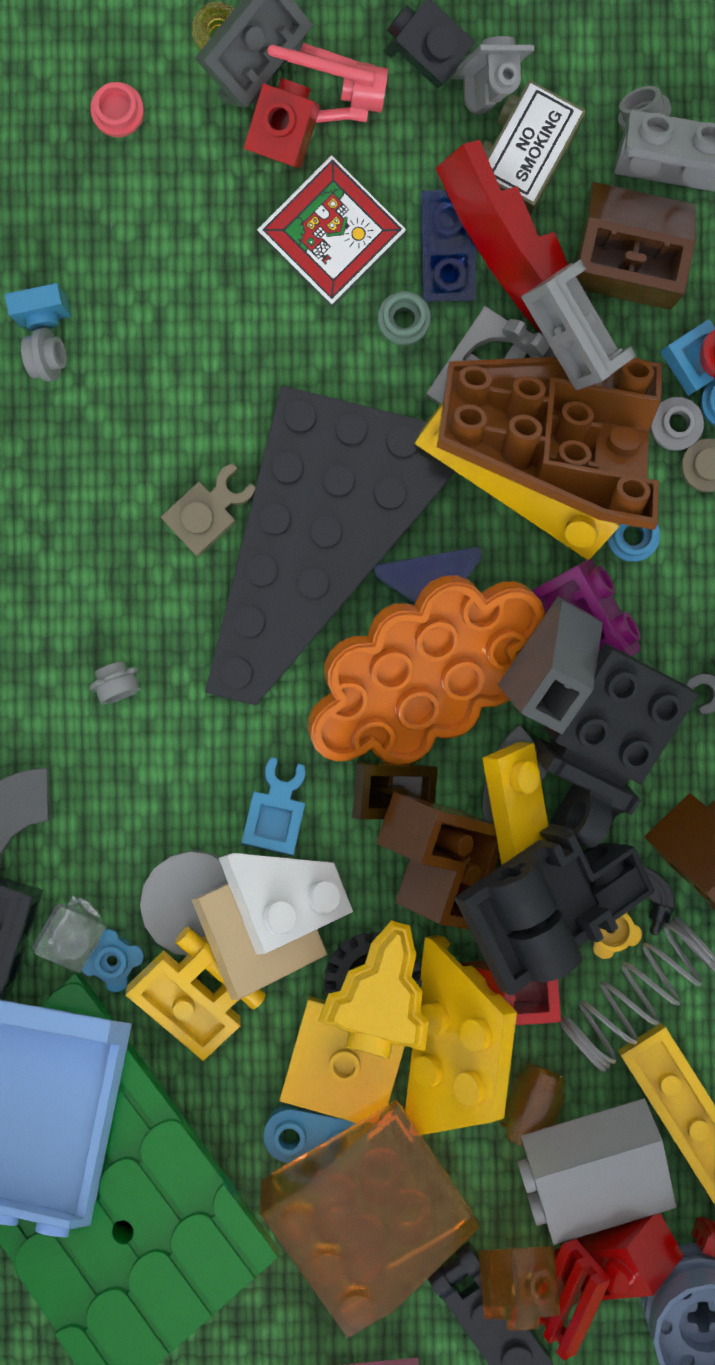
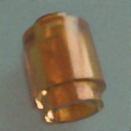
M527 1063L523 1073L516 1074L506 1100L504 1118L499 1120V1124L507 1129L505 1137L509 1141L524 1147L521 1135L554 1126L566 1094L562 1091L566 1080L550 1070Z

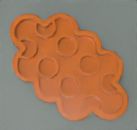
M458 575L442 576L431 581L421 590L415 605L406 603L393 604L382 609L374 617L368 636H352L339 642L328 654L324 663V677L331 693L323 697L313 707L308 717L307 731L316 751L323 757L338 762L351 761L372 749L374 754L383 762L408 765L420 760L429 752L436 737L456 738L467 733L475 725L482 707H496L510 700L498 684L545 616L541 600L528 586L516 581L501 582L481 593L470 580Z

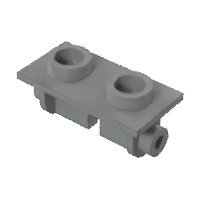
M496 36L484 39L482 44L466 56V59L450 75V79H463L464 102L470 112L476 115L486 114L496 105V102H500L518 88L521 81L520 62L534 51V45H515V38Z

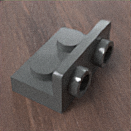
M241 0L195 59L220 86L221 89L217 94L225 103L246 108L249 104L258 101L263 83L270 85L269 79L281 64L287 62L286 60L270 56L267 53L268 47L276 45L300 51L303 45L302 39L313 24L293 0Z

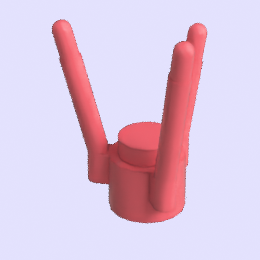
M303 43L300 51L276 45L268 47L267 53L272 57L344 78L341 100L351 102V106L320 110L316 123L340 120H354L367 123L368 111L382 112L388 68L358 62Z

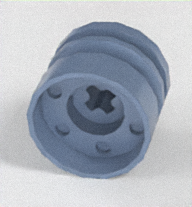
M697 1243L680 1245L679 1248L684 1255L681 1261L654 1296L640 1297L646 1322L660 1365H715V1257L702 1253L700 1250L701 1246H698Z

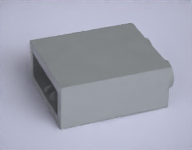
M645 1098L521 1135L527 1158L518 1160V1167L536 1226L547 1224L553 1245L676 1208L663 1140Z

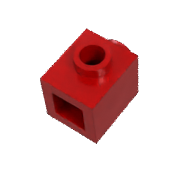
M280 78L278 88L263 83L243 149L301 169L321 107L315 101L308 99L311 89Z

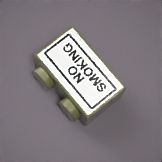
M531 80L528 81L520 97L511 93L497 120V124L503 126V129L495 144L486 140L482 145L501 191L518 186L530 217L534 213L576 136L586 113V110Z

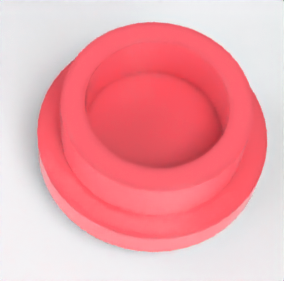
M112 82L103 85L93 96L91 116L97 128L104 134L116 138L125 137L134 133L141 125L144 118V105L139 93L133 87L121 82Z

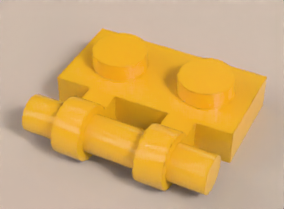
M187 926L178 934L175 943L188 955L178 963L163 950L127 985L125 996L204 1061L240 1027V1015L231 1008L238 1000H231L206 936L201 937L192 928ZM204 969L222 983V986L215 993L196 978ZM259 989L240 1000L254 1010L264 1001L266 993Z

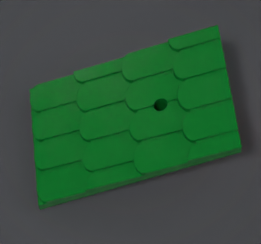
M79 970L38 1005L39 1007L114 1020ZM129 1040L91 1226L70 1229L68 1237H54L35 1232L36 1222L19 1219L16 1226L0 1225V1245L13 1262L16 1274L56 1330L55 1336L75 1365H158L171 1351H174L209 1320L215 1312H218L279 1257V1249Z

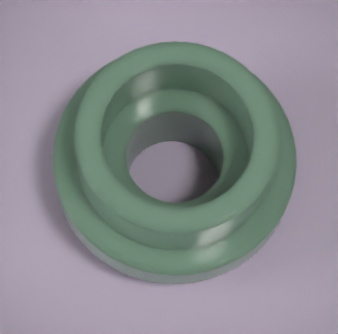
M400 291L393 293L380 306L378 312L379 329L383 336L394 344L402 346L414 344L421 340L429 329L431 319L429 307L419 295L413 292ZM403 311L410 313L414 318V323L408 328L397 326L394 321L397 313Z

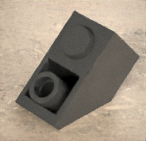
M559 596L511 664L498 686L521 714L563 734L594 689L603 622Z

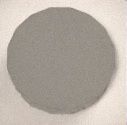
M198 850L172 854L153 869L143 885L140 909L144 926L157 944L174 954L188 955L175 943L176 937L185 927L189 926L201 937L206 936L191 899L228 883L219 861V856L211 852Z

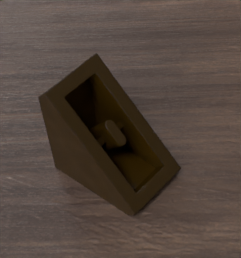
M357 760L352 818L384 819L393 792L435 803L438 767Z

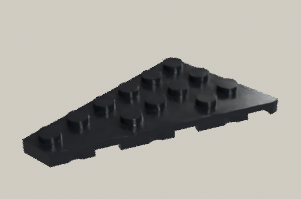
M281 385L205 693L258 705L303 650L348 600L350 595L425 510L427 505L448 483L456 471L414 444L427 421Z

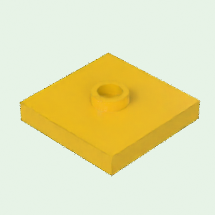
M309 996L279 1101L381 1130L405 1046L392 1045L389 1059L345 1047L348 1032L319 1022L318 1019L325 1000Z

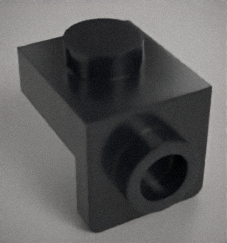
M424 0L415 10L407 4L386 30L393 38L383 51L390 58L397 52L400 53L438 89L446 82L476 42L432 0Z

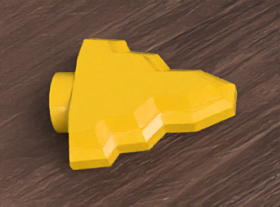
M391 920L371 943L365 964L348 971L341 990L328 994L318 1021L348 1032L345 1047L387 1059L390 1057L392 1045L425 1050L429 1020L420 1013L423 991L412 978L416 951L410 925Z

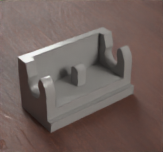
M581 259L574 264L571 263L521 296L576 391L604 381L636 356L631 346L624 350L622 348L617 349L576 278L577 275L586 270Z

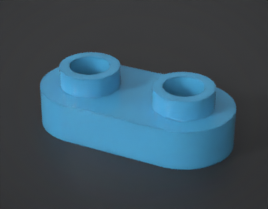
M291 1104L275 1109L269 1115L265 1124L263 1137L266 1149L274 1158L282 1162L335 1172H348L360 1166L368 1152V1134L364 1125ZM285 1129H293L299 1134L300 1138L297 1142L288 1144L281 1139L280 1133ZM341 1138L346 1139L351 1143L352 1147L346 1153H338L332 1147L333 1142Z

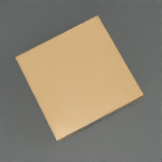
M228 883L191 899L231 1000H239L327 955L317 929L266 954L256 955Z

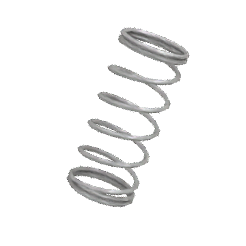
M673 916V920H669V924H664V931L693 976L654 945L643 943L645 955L673 997L628 962L621 963L624 974L653 1018L606 981L600 982L603 993L632 1038L617 1028L584 1000L579 1001L582 1012L601 1039L611 1058L598 1050L567 1015H563V1019L559 1022L567 1035L601 1072H606V1069H610L609 1063H616V1056L588 1010L628 1043L637 1045L638 1041L633 1028L608 989L653 1025L659 1024L656 1012L628 969L670 1003L680 1006L681 1000L652 957L648 948L694 985L702 986L701 978L676 943L669 929L677 933L704 964L715 972V955L677 916Z

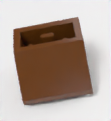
M592 182L574 260L575 263L581 259L586 267V270L576 276L583 290L671 310L682 298L686 289L696 243V204Z

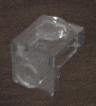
M73 896L68 906L64 904L56 905L33 944V950L40 957L80 973L91 953L97 947L107 926L92 903Z

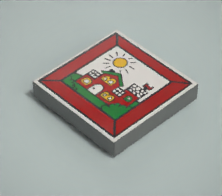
M332 155L257 229L258 236L332 309L406 235V229Z

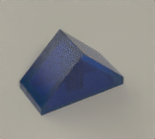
M479 546L374 565L375 580L408 603L415 605L421 590L431 581L442 576L458 575L467 579L482 558L481 548Z

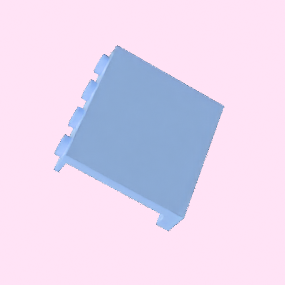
M0 1000V1225L16 1226L19 1219L36 1222L35 1232L54 1237H68L70 1229L91 1226L131 1023Z

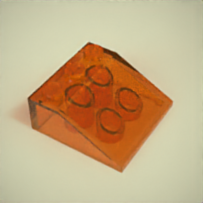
M398 1100L388 1104L261 1180V1216L347 1338L395 1311L480 1228L479 1221Z

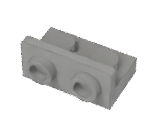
M630 109L615 159L614 174L715 192V123H704L670 117L661 113H648Z

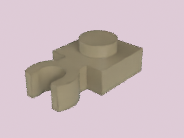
M233 463L225 466L219 472L216 479V487L211 492L198 482L161 516L164 522L197 557H200L236 523L227 510L233 505H245L254 497L255 487L252 484L247 486L241 493L229 491L228 482L239 471Z

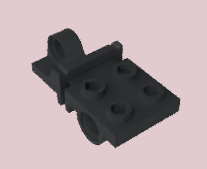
M606 642L598 653L594 689L563 734L544 726L545 731L552 738L551 742L549 743L538 737L534 743L538 748L536 756L541 766L545 770L573 783L550 823L572 828L579 844L587 848L597 847L607 835L611 823L619 814H633L641 799L627 785V782L630 779L640 785L643 783L698 697V694L685 684Z
M552 824L539 832L546 841L538 840L454 897L501 992L513 995L532 980L536 982H549L569 974L582 960L579 946L588 940L599 942L604 939L600 929L610 932L615 931L618 928L616 923L618 918L655 892L634 846L602 843L598 844L597 847L587 848L582 851L572 828Z

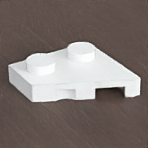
M231 853L219 857L256 955L266 954L353 912L334 863Z

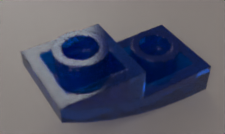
M420 190L423 300H476V246L461 223L446 190Z

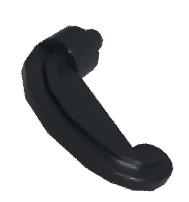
M644 866L655 890L649 896L653 901L649 918L653 919L650 933L656 936L660 933L663 923L669 924L674 910V895L665 880L655 871Z

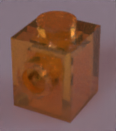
M554 1246L479 1250L484 1319L506 1320L507 1330H531L539 1328L540 1317L560 1315Z

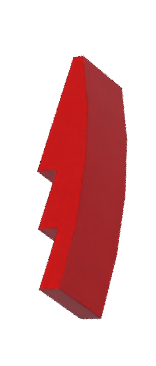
M476 140L465 143L435 169L461 223L488 268L522 314L542 334L521 296L567 266L568 262L555 232L538 236L518 186L501 191L481 141Z

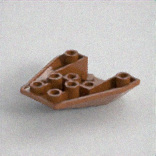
M557 357L449 361L437 448L598 520L655 530L658 524L659 480L647 478L649 430L661 402L662 364L633 358L604 381L576 391Z

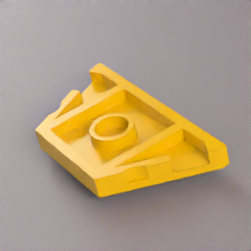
M441 935L425 937L420 976V980H422L421 990L423 991L420 1013L429 1020L425 1050H415L412 1048L402 1133L406 1137L491 1123L503 1119L505 1115L517 1011L500 994L494 993L488 987L486 979L472 965L463 967L447 950L451 943Z

